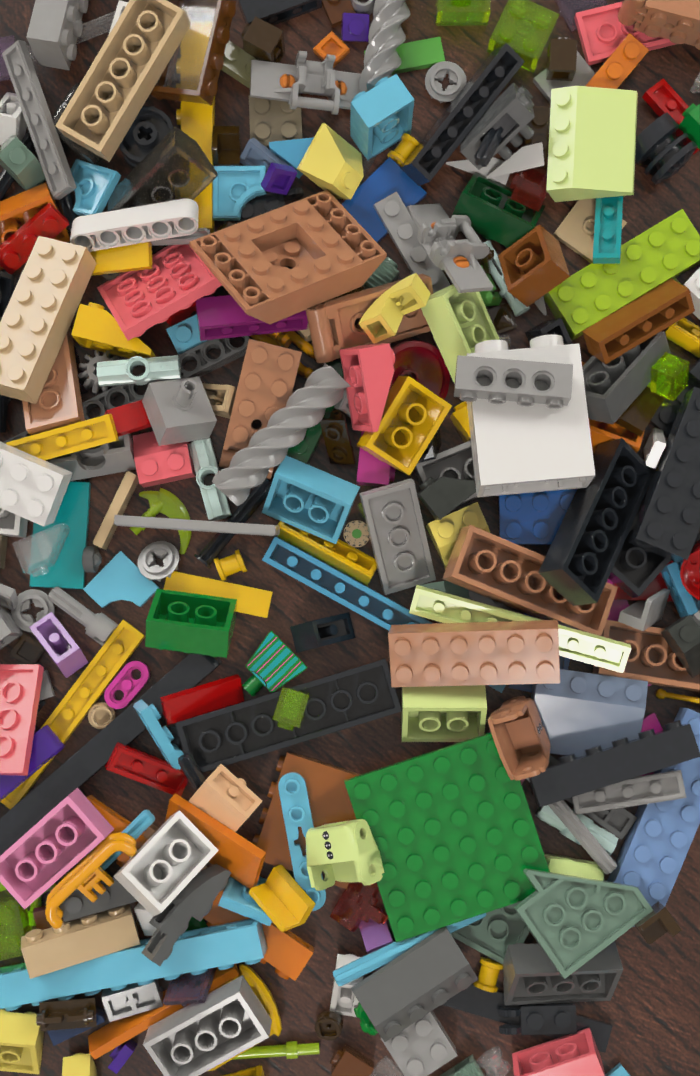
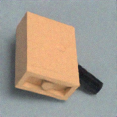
M187 752L178 758V764L195 791V794L188 802L234 832L239 829L261 804L262 800L246 786V781L234 776L222 764L206 779L191 753Z

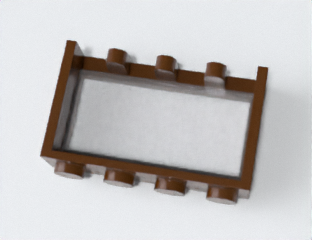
M178 0L177 6L185 10L192 24L161 74L158 86H154L150 94L159 101L168 99L203 103L212 106L214 96L217 93L219 73L224 63L223 56L226 44L230 38L229 31L232 18L236 13V1Z

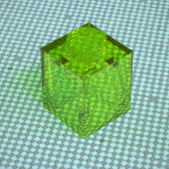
M665 352L651 367L650 391L674 401L688 385L689 361Z
M282 687L273 720L278 721L277 726L293 731L294 726L300 728L310 694Z

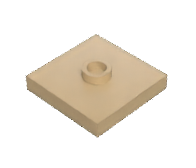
M584 199L577 201L553 236L585 260L593 263L596 200ZM622 219V229L624 228V226H625L626 223H627V222L624 221L623 219Z

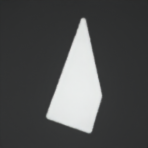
M542 142L521 147L486 178L489 179L544 166Z
M492 157L489 164L480 170L469 160L446 162V164L472 174L477 172L487 177L505 161ZM510 174L489 179L506 185Z

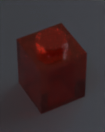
M533 169L523 170L521 175L516 173L509 187L514 189L510 199L539 212L548 193L546 191L547 175Z

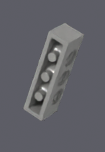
M458 355L454 397H460V400L466 402H474L478 398L488 399V402L493 404L515 401L520 406H533L534 403L546 404V407L552 409L563 408V405L567 406L571 399L573 364ZM485 376L491 380V384L482 386L476 379ZM511 378L516 379L520 387L510 388L506 385L505 381ZM536 381H544L549 389L540 391L535 387L534 383Z

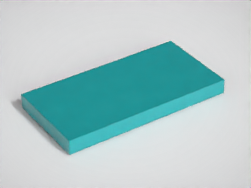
M69 482L54 523L47 526H41L37 523L33 524L30 587L85 588L86 572L82 565V555L84 548L88 544L90 482Z

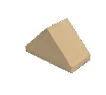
M202 383L214 414L230 419L237 392L236 388L232 385Z

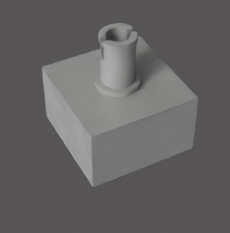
M200 377L151 382L148 384L142 403L159 446L209 439L217 419Z

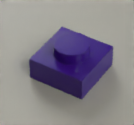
M342 13L341 40L368 42L369 14Z
M271 162L261 186L264 191L287 195L297 175V171L292 166Z
M130 1039L124 1045L121 1044L114 1048L109 1055L112 1061L108 1068L117 1074L138 1044Z

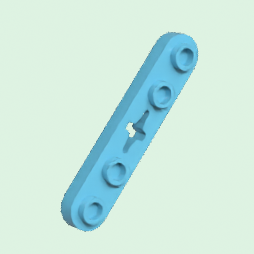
M289 772L281 777L278 790L295 881L316 903L312 910L316 911L326 901V889L317 891L315 888H311L306 855L303 856L300 844H295L294 842L299 837L298 827L302 828L305 838L307 831L310 828H314L307 786L304 778L299 773Z

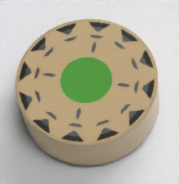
M356 520L346 525L344 539L347 544L354 548H359L366 545L369 541L368 527L364 522Z

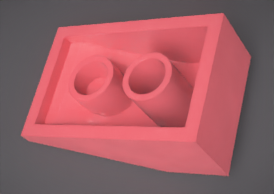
M390 343L366 344L340 349L344 380L351 386L346 388L352 428L358 431L377 432L394 374V351L390 348Z

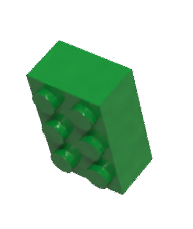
M157 589L146 619L145 647L227 658L235 627L237 599Z

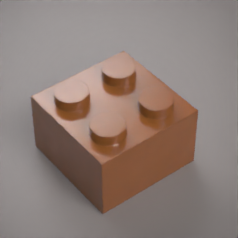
M540 224L498 255L508 292L526 307L539 300L570 277L559 241Z

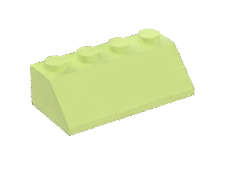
M452 284L430 295L426 306L421 308L454 384L458 355L466 356L467 353H475V345L480 342L500 340L480 292L458 293Z

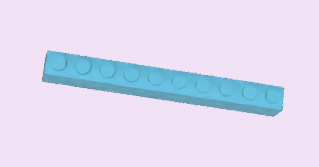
M246 919L185 931L179 936L173 946L171 955L163 961L161 966H158L142 954V951L151 939L148 938L140 940V945L32 979L29 978L25 963L0 967V1009L5 1008L6 1011H12L20 1008L23 1004L29 1003L32 1006H38L39 1002H47L49 999L54 998L68 1000L74 997L75 994L80 993L90 996L106 988L116 991L132 983H137L140 986L152 983L154 979L163 977L165 980H173L180 977L181 974L191 972V975H199L215 967H218L219 970H225L241 962H245L246 965L255 964L264 958L267 951L262 923L253 919Z

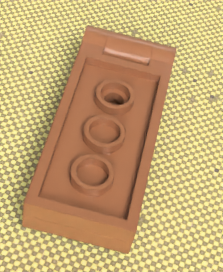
M700 0L623 1L618 12V19L623 25H634L633 30L645 33L649 37H662L669 39L675 44L685 43L695 46L700 50Z
M419 274L418 276L430 291V295H432L431 277ZM401 280L330 299L306 309L316 362L326 363L340 358V349L374 344L361 328L359 322L375 300ZM421 308L403 316L396 335L375 344L392 343L431 331ZM359 318V322L355 325L356 319Z
M70 327L37 403L33 404L22 401L25 427L30 435L85 421L73 337L71 335L72 330Z
M249 339L219 467L228 468L235 453L248 447L254 433L267 427L273 413L286 407V403L293 391L302 354L301 351ZM253 420H260L262 426L259 429H254L251 425ZM274 467L269 468L267 479H271Z

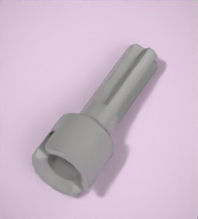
M54 587L48 595V599L84 625L86 627L85 634L101 646L105 644L118 626L116 622L102 612L94 614L59 587Z

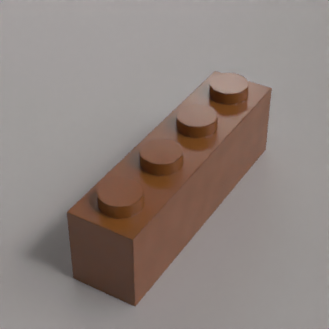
M671 278L586 328L582 333L589 353L604 364H607L693 313L695 309L690 290Z

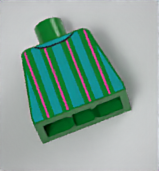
M270 631L246 664V668L253 675L242 686L253 697L264 686L273 693L305 671L308 666L273 631Z

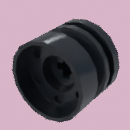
M668 112L652 122L636 138L635 163L639 165L648 159L651 161L644 173L648 176L658 169L651 179L655 185L675 175L689 161L691 155L698 148L694 141L682 148L689 138L687 133L676 139L673 138V135L679 128V124Z

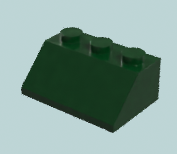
M475 172L462 191L452 215L468 216L474 231L480 233L485 239L503 244L507 249L535 228L545 205Z

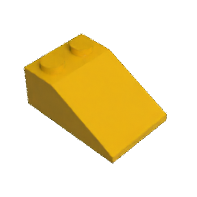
M89 302L88 306L79 305L71 335L81 347L99 350L100 352L108 350L112 355L128 359L135 356L143 358L156 357L153 351L139 338L134 337L127 340L115 318L104 310V306Z

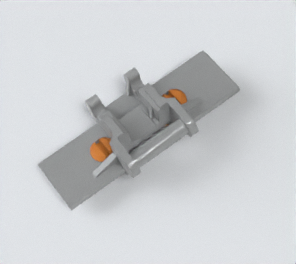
M298 51L295 65L251 60L250 97L285 101L290 104V109L293 110L299 107L331 111V114L337 115L339 108L351 110L352 99L360 93L359 82L361 74L333 70V64L336 59L335 55L327 54L323 62L306 60L307 51ZM298 93L326 96L328 100L298 96Z
M440 204L407 206L409 214L419 229V242L431 261L440 270H445L458 293L493 290L494 286L477 261V259L486 257L490 249L486 243H482L472 228L471 220L468 216L452 215L449 218ZM462 231L465 237L467 238L463 240H455L458 232Z

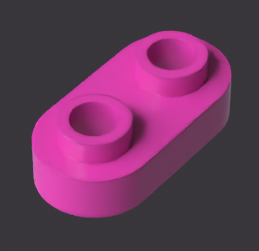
M141 661L127 663L105 690L104 699L108 706L114 709L127 707L149 681L150 670L148 666ZM135 669L141 671V677L138 680L132 676ZM117 690H121L124 693L122 700L116 699L115 693Z

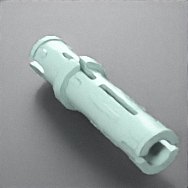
M486 241L484 243L490 247V250H494L493 262L489 261L490 274L501 290L499 294L502 298L505 297L515 317L520 316L528 311L530 307H526L517 298L514 299L512 294L508 292L498 254L493 248L491 241Z

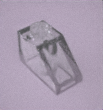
M58 524L12 543L24 574H33V577H37L49 572L48 567L55 565L70 529L67 524Z

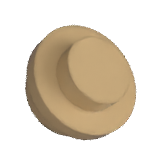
M105 702L94 704L88 712L89 723L96 729H104L115 719L114 709Z

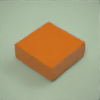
M331 31L313 48V52L322 61L325 60L327 54L335 55L334 68L350 53V48Z

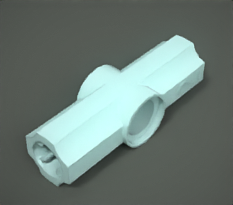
M178 355L151 358L135 356L127 360L97 362L96 367L100 387L124 384L145 385L148 382L181 379ZM136 366H145L146 371L142 376H133V369Z
M211 438L193 441L188 446L208 520L218 521L231 516L227 496L215 484L210 486L204 485L206 475H216L219 472Z
M548 805L538 807L535 816L560 830L559 833L581 845ZM576 815L605 851L611 855L619 838L594 824V821L585 815Z

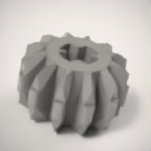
M95 350L94 358L86 354L85 360L87 363L79 364L80 370L83 371L78 375L79 379L85 381L83 386L86 390L92 387L94 395H97L100 389L105 392L109 387L117 386L100 387L98 384L97 362L119 360L118 356L110 358V351L108 350L104 352L103 356H100L99 350Z

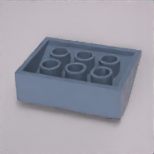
M560 669V683L533 684L531 699L536 704L551 745L550 753L565 756L575 754V757H581L586 755V749L601 745L603 750L612 747L611 742L620 738L627 737L628 741L638 739L646 708L648 681Z

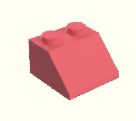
M153 431L134 435L133 452L139 484L145 488L196 477L188 446L189 442L159 446Z

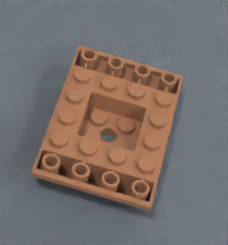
M328 190L190 241V247L244 312L268 324L275 323L362 287L387 256V253Z

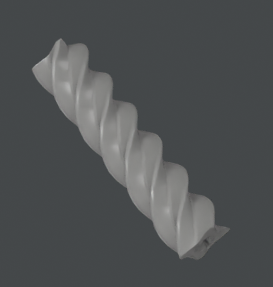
M375 0L373 21L368 36L369 44L364 54V69L359 82L360 92H368L382 78L392 77V72L402 63L396 48L406 40L401 23L411 15L405 0Z
M324 363L322 368L310 374L303 388L291 394L286 407L273 413L267 427L254 433L248 447L235 453L230 461V466L217 472L212 482L236 506L241 505L249 496L250 489L260 485L266 479L269 468L279 465L285 459L288 448L298 445L304 439L307 428L317 425L324 417L326 408L336 405L343 396L344 388L351 386L334 368Z

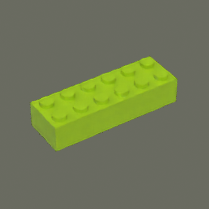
M681 209L621 245L620 264L591 263L543 296L544 301L556 319L562 318L567 332L573 341L583 335L582 331L667 280L678 278L699 265L700 235L684 210Z

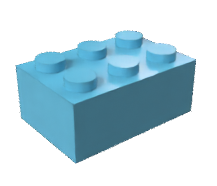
M397 74L390 78H382L376 83L374 88L368 92L362 91L352 99L350 136L367 161L400 141L404 133L411 134L414 98Z
M286 455L275 472L262 513L336 544L344 529L360 487Z

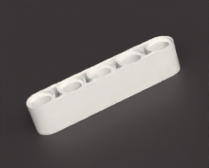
M178 199L80 216L72 222L70 243L87 247L88 251L91 252L191 235L198 229L199 206L192 199Z

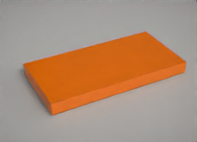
M174 794L169 800L165 821L180 810L219 850L208 862L212 865L218 864L231 872L230 877L247 888L255 887L259 880L266 852L178 794Z

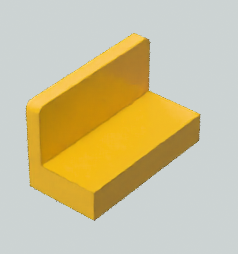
M282 865L273 867L266 882L252 887L249 891V895L281 932L304 924L316 905Z

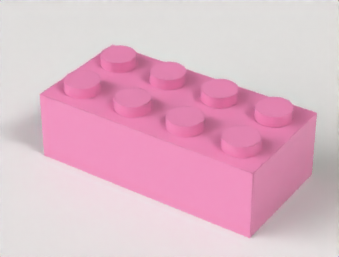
M76 788L0 856V882L25 910L102 842L114 828L79 788Z

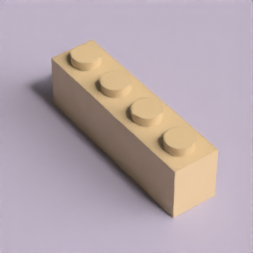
M130 903L70 922L62 921L63 924L59 929L53 927L44 930L34 929L21 937V951L30 979L140 945L139 933Z

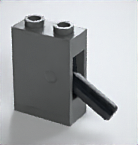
M512 83L489 106L460 143V152L478 170L486 167L491 158L497 153L504 160H508L512 156V151L506 144L510 141L515 147H519L523 142V139L517 133L520 132L525 139H530L534 135V131L527 125L535 117L531 93L524 86L519 88L515 83Z

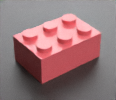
M590 1027L577 1031V1034H569L512 1053L514 1076H605L602 1059Z

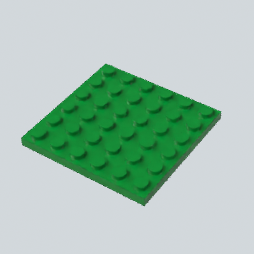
M491 732L344 780L356 819L367 821L380 851L384 873L382 874V879L377 882L396 942L523 901L536 891L523 870L527 868L550 872L521 781L510 780Z

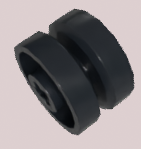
M142 106L119 147L126 163L133 170L144 175H156L166 171L175 162L178 155L176 133L170 118L162 110L152 106Z

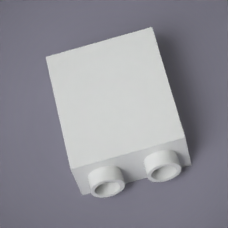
M560 335L535 337L530 340V348L508 350V342L505 340H487L476 344L475 353H467L466 356L573 364L571 399L567 406L563 405V408L552 409L546 407V404L534 403L533 406H520L515 401L493 404L488 402V399L478 398L474 402H467L477 497L587 488L595 477L580 345H564L563 337ZM481 376L476 379L482 386L491 384V380L488 377ZM511 378L505 381L506 385L510 388L520 387L516 379ZM536 381L534 383L535 387L540 391L549 389L544 381Z

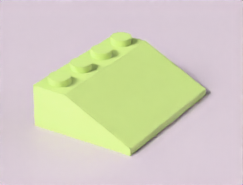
M587 86L551 89L546 191L555 202L634 195L637 91Z

